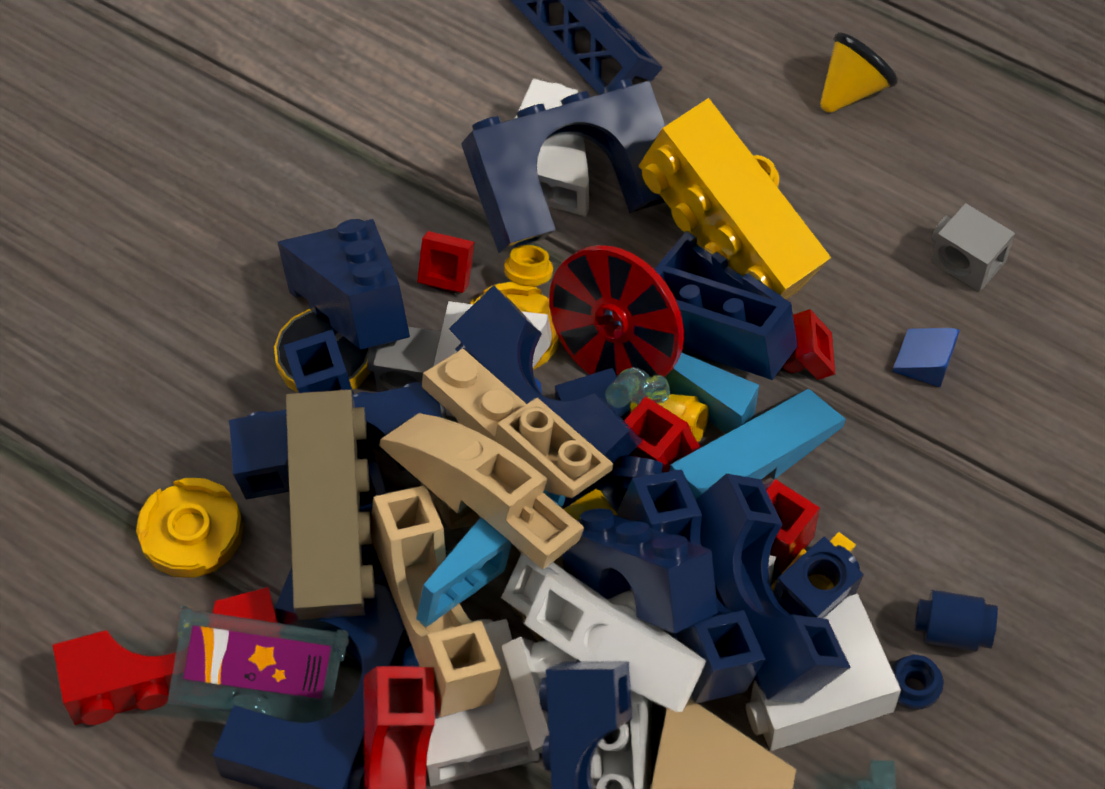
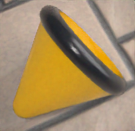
M837 33L834 36V47L821 98V108L827 113H832L887 87H894L898 83L897 75L867 45L847 33Z

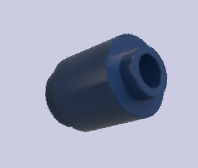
M931 590L929 600L919 599L915 631L924 632V644L977 652L979 647L991 649L996 633L998 606L985 604V598Z

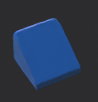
M954 328L908 329L892 372L941 387L960 330Z

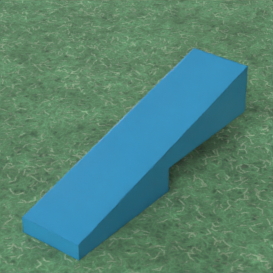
M682 352L673 370L656 383V385L669 394L697 396L700 403L707 404L709 407L708 421L726 434L749 422L756 412L758 384Z
M808 388L670 465L669 471L683 470L695 499L726 473L760 480L769 475L775 480L843 428L846 419Z
M546 490L543 491L558 506L561 507L564 504L566 496L553 494ZM480 517L424 583L416 619L424 627H428L503 573L512 543Z

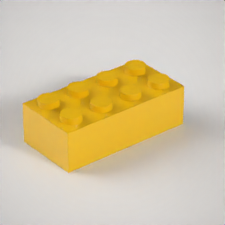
M709 98L663 127L639 164L646 185L652 192L660 194L671 208L675 223L682 231H688L695 236L698 245L710 254L718 252L727 258L728 266L742 276L749 273L785 299L798 292L831 259L828 252Z

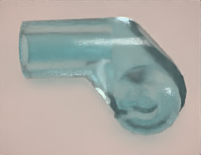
M633 367L623 370L606 389L605 396L607 402L616 408H622L629 402L638 405L645 396L656 403H664L670 396V388L667 379L662 375H655L650 378L644 370Z

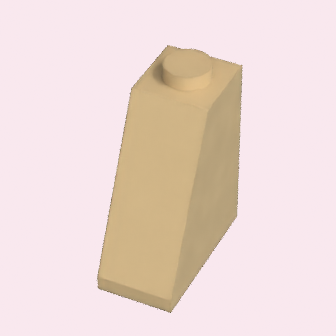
M689 698L683 712H676L667 708L651 789H793L796 769Z

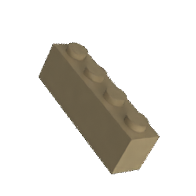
M352 390L286 394L294 610L299 620L365 615V599L375 598L373 565H363L362 545L372 544L370 511L360 512L359 492L369 491L367 459H358L357 440L367 439L365 407H355Z

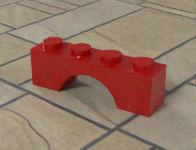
M646 396L624 420L643 440L628 456L662 462V473L669 472L671 464L702 448L686 421ZM775 479L764 484L783 524L770 551V555L776 556L774 569L783 573L802 549H806L813 540L820 507Z
M269 587L215 601L212 616L207 625L208 628L282 639ZM107 630L52 644L63 704L74 725L82 723L87 725L102 724L111 720L118 713L137 708L141 710L157 709L166 705L170 699L192 693L195 695H208L219 691L224 686L183 679L189 645L177 652L163 656L139 655L119 645Z
M377 666L364 675L365 789H426L427 754L431 734L435 726L434 667Z

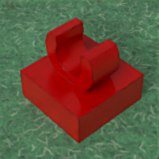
M427 231L421 243L417 282L464 293L470 282L475 242Z
M811 309L793 314L798 347L783 365V368L787 373H797L806 368L817 380L836 375L832 332Z

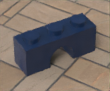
M591 509L583 512L580 515V519L576 520L584 529L580 540L562 554L564 570L607 600L632 589L637 618L672 633L679 632L718 614L712 550L688 542L683 536L669 535L652 529L645 522L630 521L614 515L609 509Z

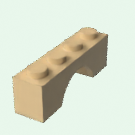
M423 485L373 497L371 514L372 543L420 667H434L435 707L439 717L493 703L501 667L482 621L472 622L465 614L461 604L455 606L428 627H424L416 619L423 585L446 559L444 528L427 487Z

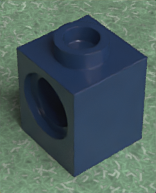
M824 536L778 577L773 594L778 603L790 615L824 618L845 598L856 594L864 574L860 571L859 563L850 551L840 545L835 547ZM815 574L824 575L832 581L834 588L820 590L810 583L808 577Z

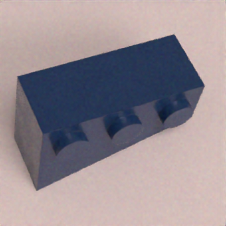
M351 219L340 223L337 228L277 242L289 293L295 298L303 296L308 300L310 310L316 315L322 312L327 315L331 327L360 350L410 337L400 284L373 219L366 221Z
M688 231L682 235L655 268V271L670 288L679 306L684 328L683 351L773 380L798 347L791 302L749 273L742 276L730 268L727 258L718 252L710 254L698 245L697 238Z

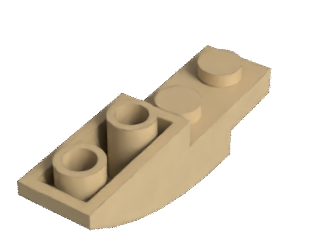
M464 349L459 350L423 373L422 388L457 418V423L483 434L530 464L547 478L544 490L573 498L612 471L613 463L539 398H535L526 404Z
M418 413L380 441L379 446L456 513L469 506L542 570L575 545L581 538L584 527L543 493L547 478L510 450L477 431L444 418Z

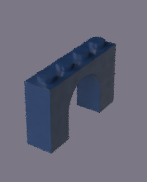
M631 79L621 80L606 86L604 94L589 97L588 91L578 92L561 100L562 105L546 110L544 104H536L516 113L518 118L501 123L500 117L495 116L472 125L473 131L462 141L461 146L498 253L543 240L556 230L537 173L540 149L545 140L554 136H581L598 145L606 153L615 170L629 213L665 203L660 194H656L648 188L643 179L642 170L639 168V164L661 129L665 127L650 80L635 85L632 84Z
M291 567L275 605L281 631L330 644L346 651L362 668L361 680L355 694L341 710L327 718L314 722L300 723L287 721L233 705L212 755L221 777L261 789H365L364 675L377 666L405 667L403 666L404 652L408 646H412L390 587L374 583L375 598L365 599V615L299 620L294 610L293 572Z

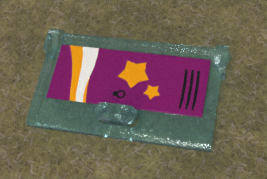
M181 606V611L177 614V636H179L169 689L168 704L231 712L233 705L283 720L301 723L314 722L330 716L340 660L344 661L346 646L349 643L348 631L338 629L336 632L194 611L193 607ZM241 692V694H238L233 698L235 693Z

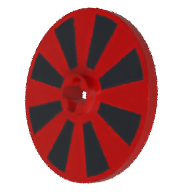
M606 245L583 248L568 257L558 267L550 286V315L555 331L565 350L584 371L591 375L613 368L622 389L636 390L656 384L673 370L683 349V320L673 293L655 269L631 252Z

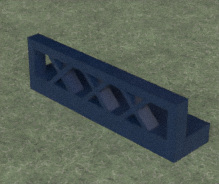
M511 0L599 95L604 94V88L608 86L602 80V59L615 58L623 66L610 84L625 79L632 80L635 75L653 81L663 68L598 0ZM561 2L564 5V24L551 26L548 23L549 4ZM588 30L591 33L590 53L578 54L575 51V31Z

